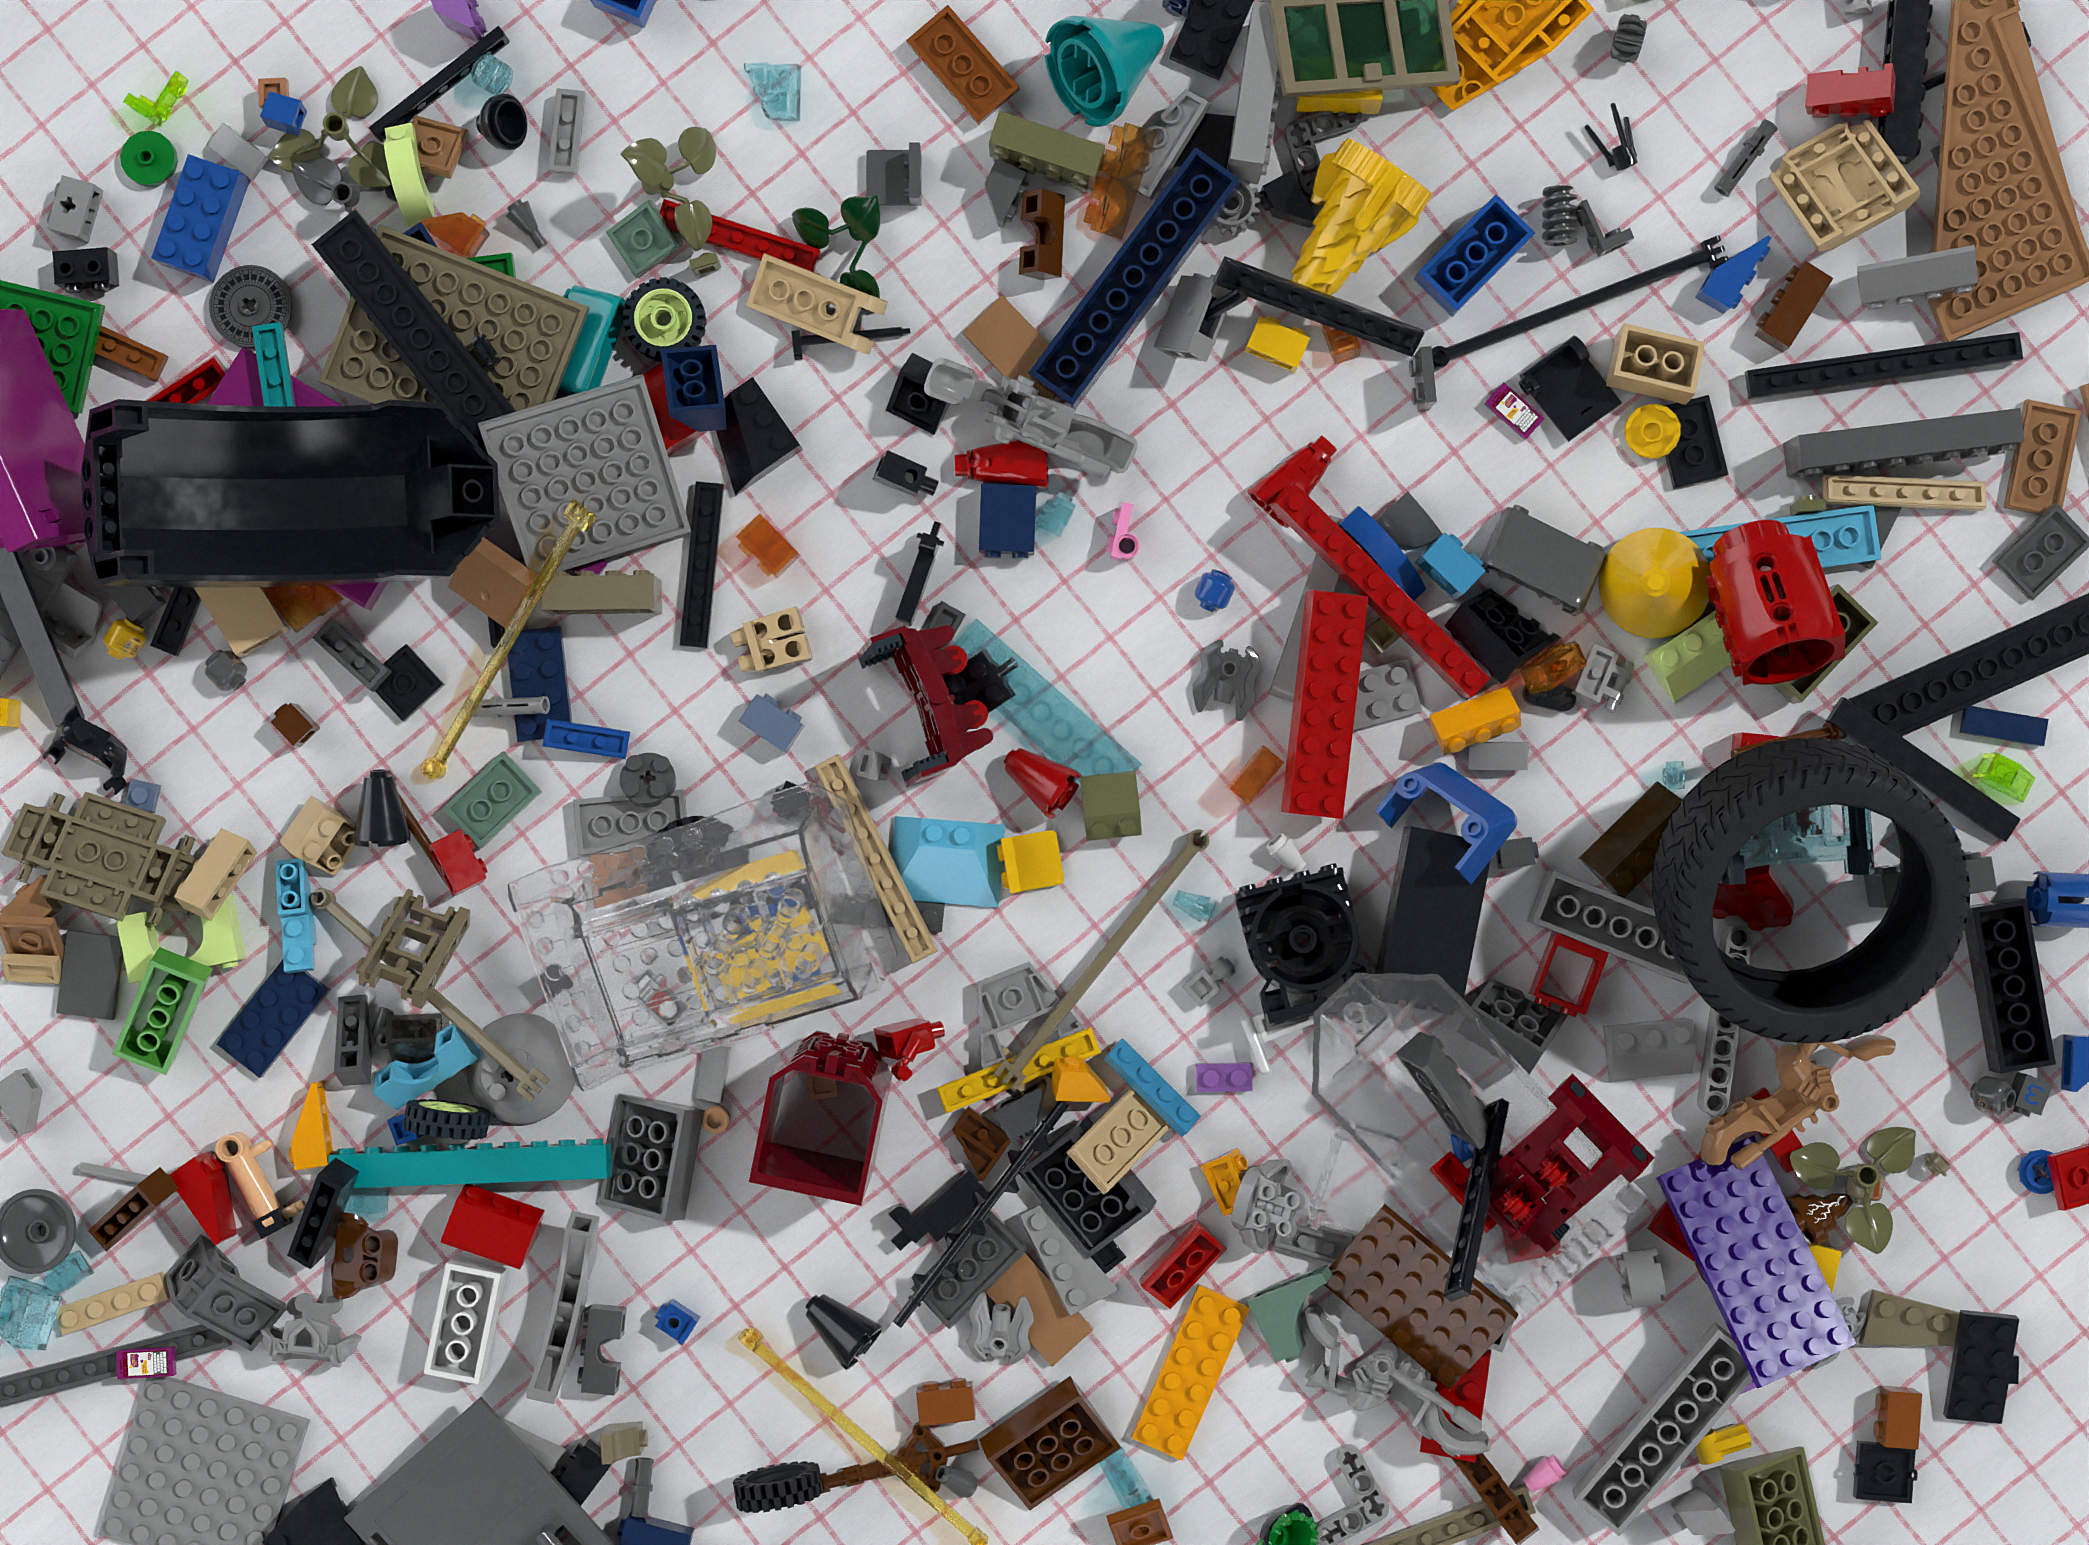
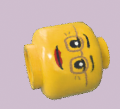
M125 617L124 620H115L103 638V642L109 647L107 653L119 660H122L123 657L134 658L146 641V635L143 632L145 628L139 623L131 622L128 617Z

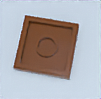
M1160 1498L1106 1516L1116 1545H1155L1173 1538Z

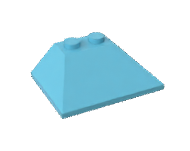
M895 816L892 859L913 900L999 907L1002 861H999L997 845L1002 844L1001 838H1004L1005 825Z

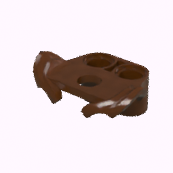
M343 1213L334 1236L336 1241L334 1262L331 1265L334 1298L346 1299L353 1297L364 1286L388 1282L394 1277L398 1238L392 1230L376 1231L368 1227L369 1224L361 1216ZM346 1247H350L353 1251L354 1256L351 1262H346L343 1258V1251Z

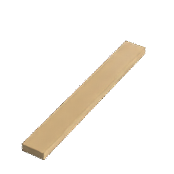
M836 754L814 766L912 964L938 952L939 950L841 755Z

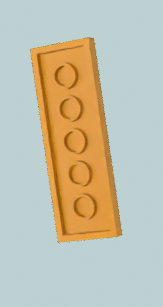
M1198 1284L1131 1435L1132 1439L1183 1461L1249 1312L1250 1307Z

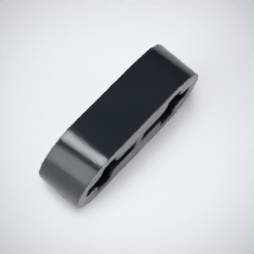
M1532 681L1527 683L1522 691L1523 699L1527 704L1540 708L1564 712L1572 709L1576 703V696L1571 694L1572 689L1566 686L1543 681ZM1538 686L1539 692L1547 693V697H1538L1534 701L1533 695L1529 694V690L1535 689ZM1565 692V697L1569 698V703H1564L1563 707L1560 706V701L1551 699L1552 695L1558 696Z

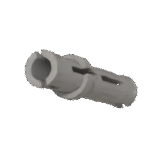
M493 696L491 699H472L468 704V712L471 717L492 716L493 718H501L503 715L547 714L550 710V702L546 696L502 699L500 696Z

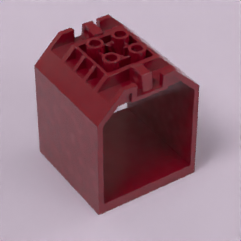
M815 1031L784 1051L769 1078L749 1178L750 1183L859 1206L862 1205L873 1173L893 1076L872 1042L860 1039L851 1041L849 1040V1034L838 1033L835 1041V1038L830 1036V1033ZM794 1070L814 1076L865 1085L876 1102L865 1162L772 1142L784 1079L787 1073Z

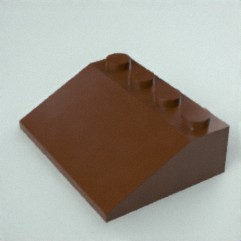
M1071 1376L979 1439L987 1460L1029 1510L1038 1506L1121 1448L1114 1435Z

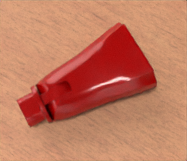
M1321 435L1314 443L1310 442L1298 450L1283 464L1247 490L1249 496L1279 525L1289 528V525L1269 504L1287 485L1296 483L1309 496L1331 463L1330 458L1337 449Z
M1019 440L1010 441L1009 444L987 445L972 449L971 451L967 450V454L955 455V476H968V480L1030 485L1036 486V488L1048 489L1049 478L1046 462L1048 461V453Z

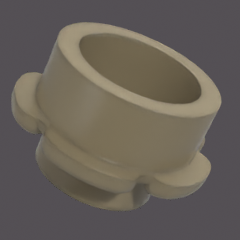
M1934 1151L1930 1156L1926 1155L1928 1160L1925 1163L1926 1167L1935 1176H1938L1940 1173L1943 1176H1947L1946 1172L1952 1168L1951 1165L1937 1151Z

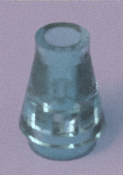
M1179 890L1175 896L1173 906L1180 908L1199 922L1202 920L1209 922L1216 902L1210 900L1211 897L1186 893Z

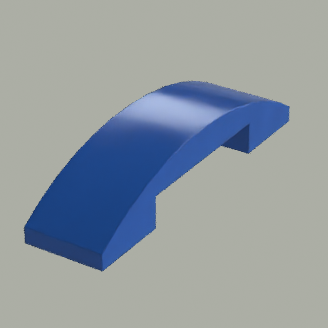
M1360 506L1352 510L1338 524L1413 601L1426 590L1418 572L1400 547Z

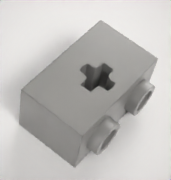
M62 175L60 182L55 186L53 208L47 214V228L58 235L89 243L104 190L93 183Z

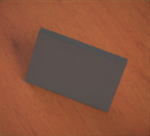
M2053 503L1992 562L2029 600L2033 601L2089 548V536L2057 503Z
M67 931L56 1013L107 1020L115 1019L123 959L119 936Z

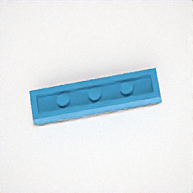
M1123 1038L1103 1058L1181 1137L1186 1135L1201 1117Z

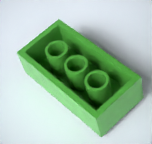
M159 947L150 960L112 1054L166 1075L176 1059L213 968Z

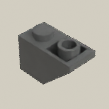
M996 158L985 181V190L997 225L1003 228L1006 221L1011 223L1017 211V207L1014 204L1018 196L1022 198V192L1027 191L1029 183L1026 182L1027 173Z

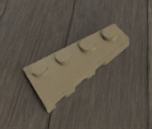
M1872 1289L1865 1325L1862 1329L1859 1343L1861 1345L1954 1346L1960 1312Z

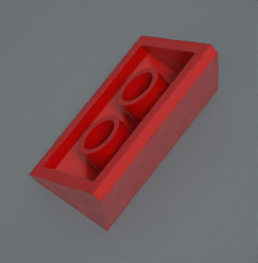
M1195 1219L1139 1279L1140 1285L1153 1297L1171 1309L1227 1248Z

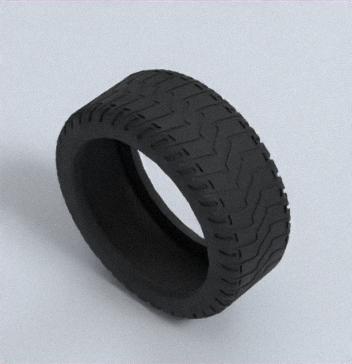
M1809 737V739H1786V741L1781 740L1763 744V746L1742 752L1741 755H1736L1708 773L1687 793L1668 821L1655 854L1656 857L1652 871L1653 906L1661 934L1686 977L1704 1001L1723 1018L1744 1030L1770 1039L1796 1043L1834 1042L1873 1031V1029H1878L1883 1024L1898 1018L1904 1011L1911 1009L1913 1005L1917 1004L1935 986L1937 980L1943 976V972L1947 970L1949 963L1955 956V952L1958 950L1968 918L1967 910L1970 908L1969 888H1971L1969 871H1967L1968 862L1964 850L1961 848L1962 843L1955 830L1951 828L1953 826L1950 821L1939 811V807L1894 764L1891 765L1888 760L1875 752L1871 753L1870 750L1856 744L1850 745L1847 742L1835 739L1831 741L1825 738ZM1835 804L1865 808L1891 819L1900 845L1901 873L1894 899L1883 919L1860 944L1837 959L1812 968L1790 971L1755 968L1731 958L1717 947L1713 931V905L1718 884L1732 857L1752 835L1776 819L1796 811Z

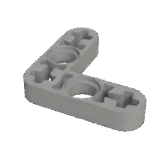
M1353 1444L1342 1445L1336 1453V1459L1358 1500L1317 1523L1316 1530L1319 1532V1535L1316 1537L1318 1538L1317 1542L1319 1545H1338L1382 1521L1389 1513V1505L1360 1450ZM1348 1451L1351 1455L1356 1453L1353 1459L1358 1469L1354 1472L1348 1461L1342 1462L1345 1459L1344 1453ZM1361 1475H1366L1370 1478V1485L1364 1490L1358 1489L1355 1486L1356 1478ZM1371 1493L1378 1504L1383 1503L1380 1506L1381 1511L1379 1513H1376L1374 1510L1369 1511L1372 1505L1367 1496ZM1355 1513L1359 1516V1523L1355 1527H1347L1344 1524L1345 1516ZM1335 1521H1339L1344 1533L1340 1534L1339 1529H1336L1331 1533V1539L1327 1540L1326 1537L1320 1538L1323 1535V1528L1327 1527L1329 1531L1337 1528Z

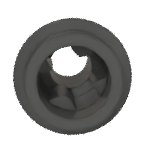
M942 1465L936 1472V1480L959 1498H969L977 1489L978 1480L971 1471Z

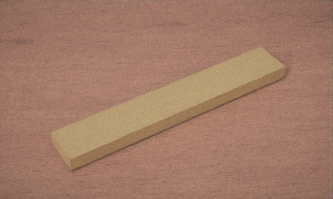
M1830 474L1822 477L1825 504L1983 511L1987 508L1985 482Z

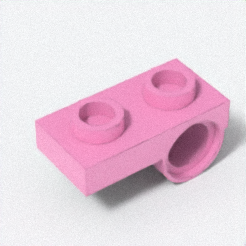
M1122 502L1121 509L1115 508L1112 524L1117 525L1115 536L1109 535L1106 551L1111 552L1110 559L1117 561L1132 560L1139 551L1140 544L1138 538L1131 533H1127L1133 504ZM1123 540H1129L1134 544L1135 549L1130 554L1122 553L1119 549V543Z

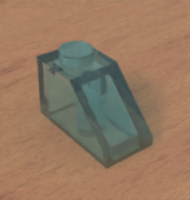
M1122 1446L1099 1462L1124 1509L1154 1500L1145 1481Z

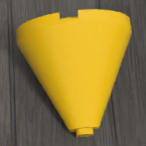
M1646 528L1635 531L1618 541L1605 557L1598 580L1602 605L1613 622L1633 635L1654 639L1678 634L1690 627L1707 606L1709 597L1706 576L1710 575L1709 564L1702 550L1691 539L1677 531L1666 528Z

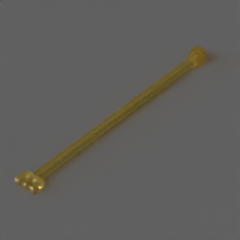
M576 499L569 503L563 513V516L569 520L437 751L433 757L427 758L422 763L421 771L429 779H440L446 774V763L578 532L580 529L582 531H589L594 523L596 515L591 511L588 512V508L581 505Z
M751 1326L740 1334L738 1339L744 1346L762 1358L968 1538L967 1541L971 1545H988V1536L977 1526L971 1525L761 1341L764 1336L758 1329Z

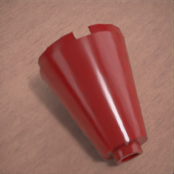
M1022 748L1016 751L1012 749L1003 762L1006 764L1004 770L1049 819L1056 817L1053 812L1057 808L1062 811L1067 806L1079 787V784L1075 781L1082 776L1077 770Z

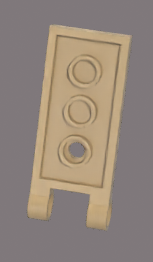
M763 254L746 306L869 355L874 341L852 333L861 307L884 315L888 302L771 255ZM830 304H833L836 308L833 315L827 313V307Z

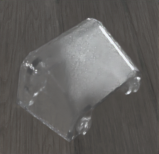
M1337 1116L1333 1127L1335 1130L1334 1137L1337 1140L1331 1138V1147L1314 1196H1311L1310 1199L1311 1204L1314 1206L1305 1207L1301 1221L1308 1228L1352 1241L1380 1209L1396 1161L1401 1162L1405 1146H1402V1139Z

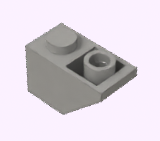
M27 1068L16 1070L0 1081V1109L9 1118V1126L20 1135L30 1133L36 1129L43 1091Z

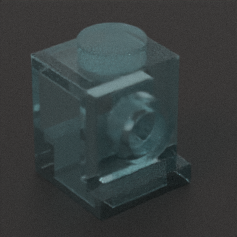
M1061 492L1057 493L1053 501L1048 499L1041 513L1045 518L1043 520L1038 517L1036 526L1061 538L1076 507L1075 504L1071 503L1073 499Z
M78 1250L69 1254L61 1264L53 1268V1272L44 1277V1283L51 1292L58 1296L94 1274V1271L81 1251Z

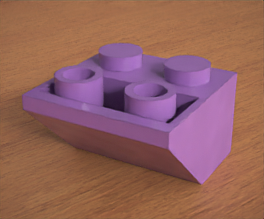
M431 0L434 11L447 28L475 42L481 40L484 37V33L488 32L483 17L479 16L476 7H479L477 0Z

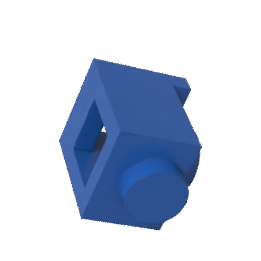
M673 1299L669 1305L663 1303L658 1310L655 1318L659 1321L655 1327L683 1345L701 1317ZM670 1318L678 1319L679 1325L675 1327L670 1324Z

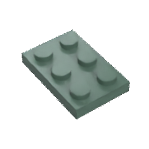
M502 751L443 807V810L470 836L479 848H483L543 791L505 751Z

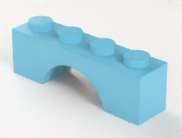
M452 1023L436 1034L435 1057L417 1064L403 1063L395 1060L376 1072L373 1094L395 1110H399L407 1105L409 1100H415L425 1092L433 1090L436 1085L447 1078L453 1077L466 1066L474 1064L479 1059L480 1047Z

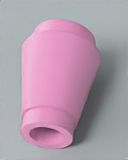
M1552 1454L1549 1457L1545 1456L1523 1478V1481L1533 1493L1536 1490L1562 1480V1476L1566 1474V1471L1558 1458Z

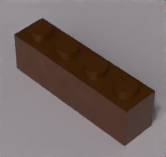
M159 1167L136 1185L93 1225L88 1232L107 1252L134 1230L179 1187L174 1183L172 1177Z

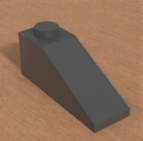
M366 994L338 997L334 1074L343 1086L371 1084L372 1051L368 997Z

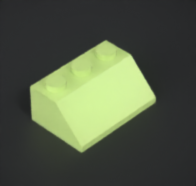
M1716 610L1708 612L1696 620L1690 627L1674 635L1643 656V659L1673 702L1731 664L1730 654L1726 652L1723 642V630L1718 628L1716 622Z

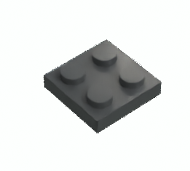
M1432 346L1420 347L1413 356V360L1409 361L1410 377H1415V388H1412L1413 405L1417 404L1418 412L1429 411L1437 402Z

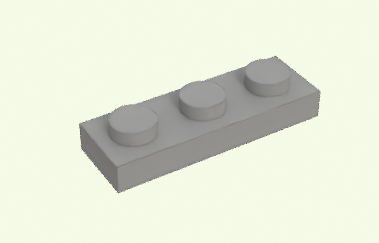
M556 89L548 170L551 173L577 175L586 97L584 91Z

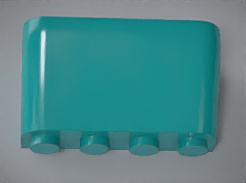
M574 285L572 289L568 288L566 290L565 298L585 305L590 310L556 394L557 397L564 398L601 386L623 326V309H626L624 298Z

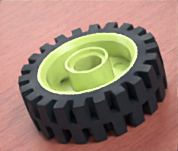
M660 277L658 280L655 278L650 279L646 284L643 282L639 285L640 288L634 289L631 292L630 299L627 298L625 303L626 309H623V326L631 344L641 354L652 360L655 359L662 362L661 349L700 345L702 342L701 338L705 335L706 313L698 295L688 285L679 282L677 279ZM663 314L671 315V322L666 326L658 324V320Z
M434 1099L409 1100L406 1105L403 1128L413 1133L429 1135L431 1137L438 1136L457 1140L484 1139L487 1136L490 1111L476 1105L454 1101L447 1102L446 1100L437 1101Z

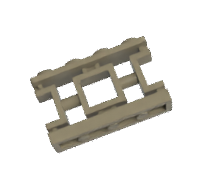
M407 889L403 897L399 896L397 898L391 917L387 916L385 918L379 937L372 939L369 946V954L366 958L362 957L360 959L356 973L359 974V985L365 987L366 983H369V987L375 988L380 978L401 985V998L405 1000L411 998V1005L422 1009L469 928L470 910L460 906L458 911L455 912V908L449 906L445 915L442 916L423 909L424 896L418 895L414 897L413 890ZM409 911L410 919L420 922L418 926L404 921ZM430 927L445 931L440 942L439 934L430 931ZM405 937L426 944L420 957L398 949ZM385 952V959L396 963L394 967L380 963ZM406 968L421 972L416 983L415 975L405 972Z

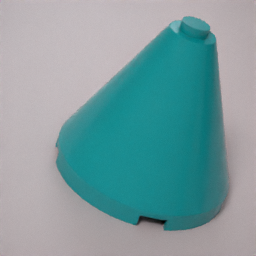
M1068 16L1056 22L1049 29L1045 39L1046 43L1050 42V53L1045 55V63L1053 88L1070 113L1074 116L1080 113L1088 119L1085 121V124L1093 127L1108 125L1122 115L1164 45L1163 31L1153 23L1084 16Z

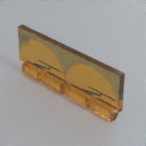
M1126 122L1124 127L1113 126L1108 144L1117 147L1116 152L1106 149L1099 171L1107 173L1108 177L1106 179L1097 176L1091 198L1100 200L1099 205L1089 203L1083 222L1092 224L1091 230L1122 240L1157 132Z

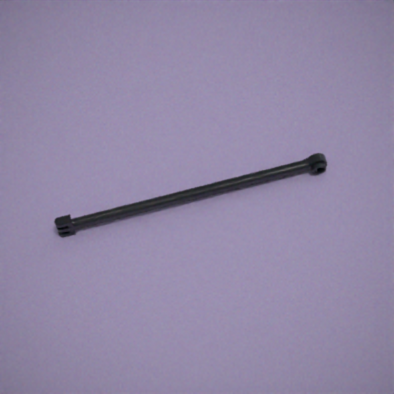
M1718 235L1701 242L1702 250L1446 348L1443 346L1433 347V358L1437 352L1444 354L1443 361L1433 360L1434 369H1442L1450 360L1708 262L1710 269L1719 266L1729 260L1728 255L1722 256L1719 259L1716 257L1717 254L1726 251L1724 245L1714 249L1712 247L1713 244L1722 241L1721 237Z

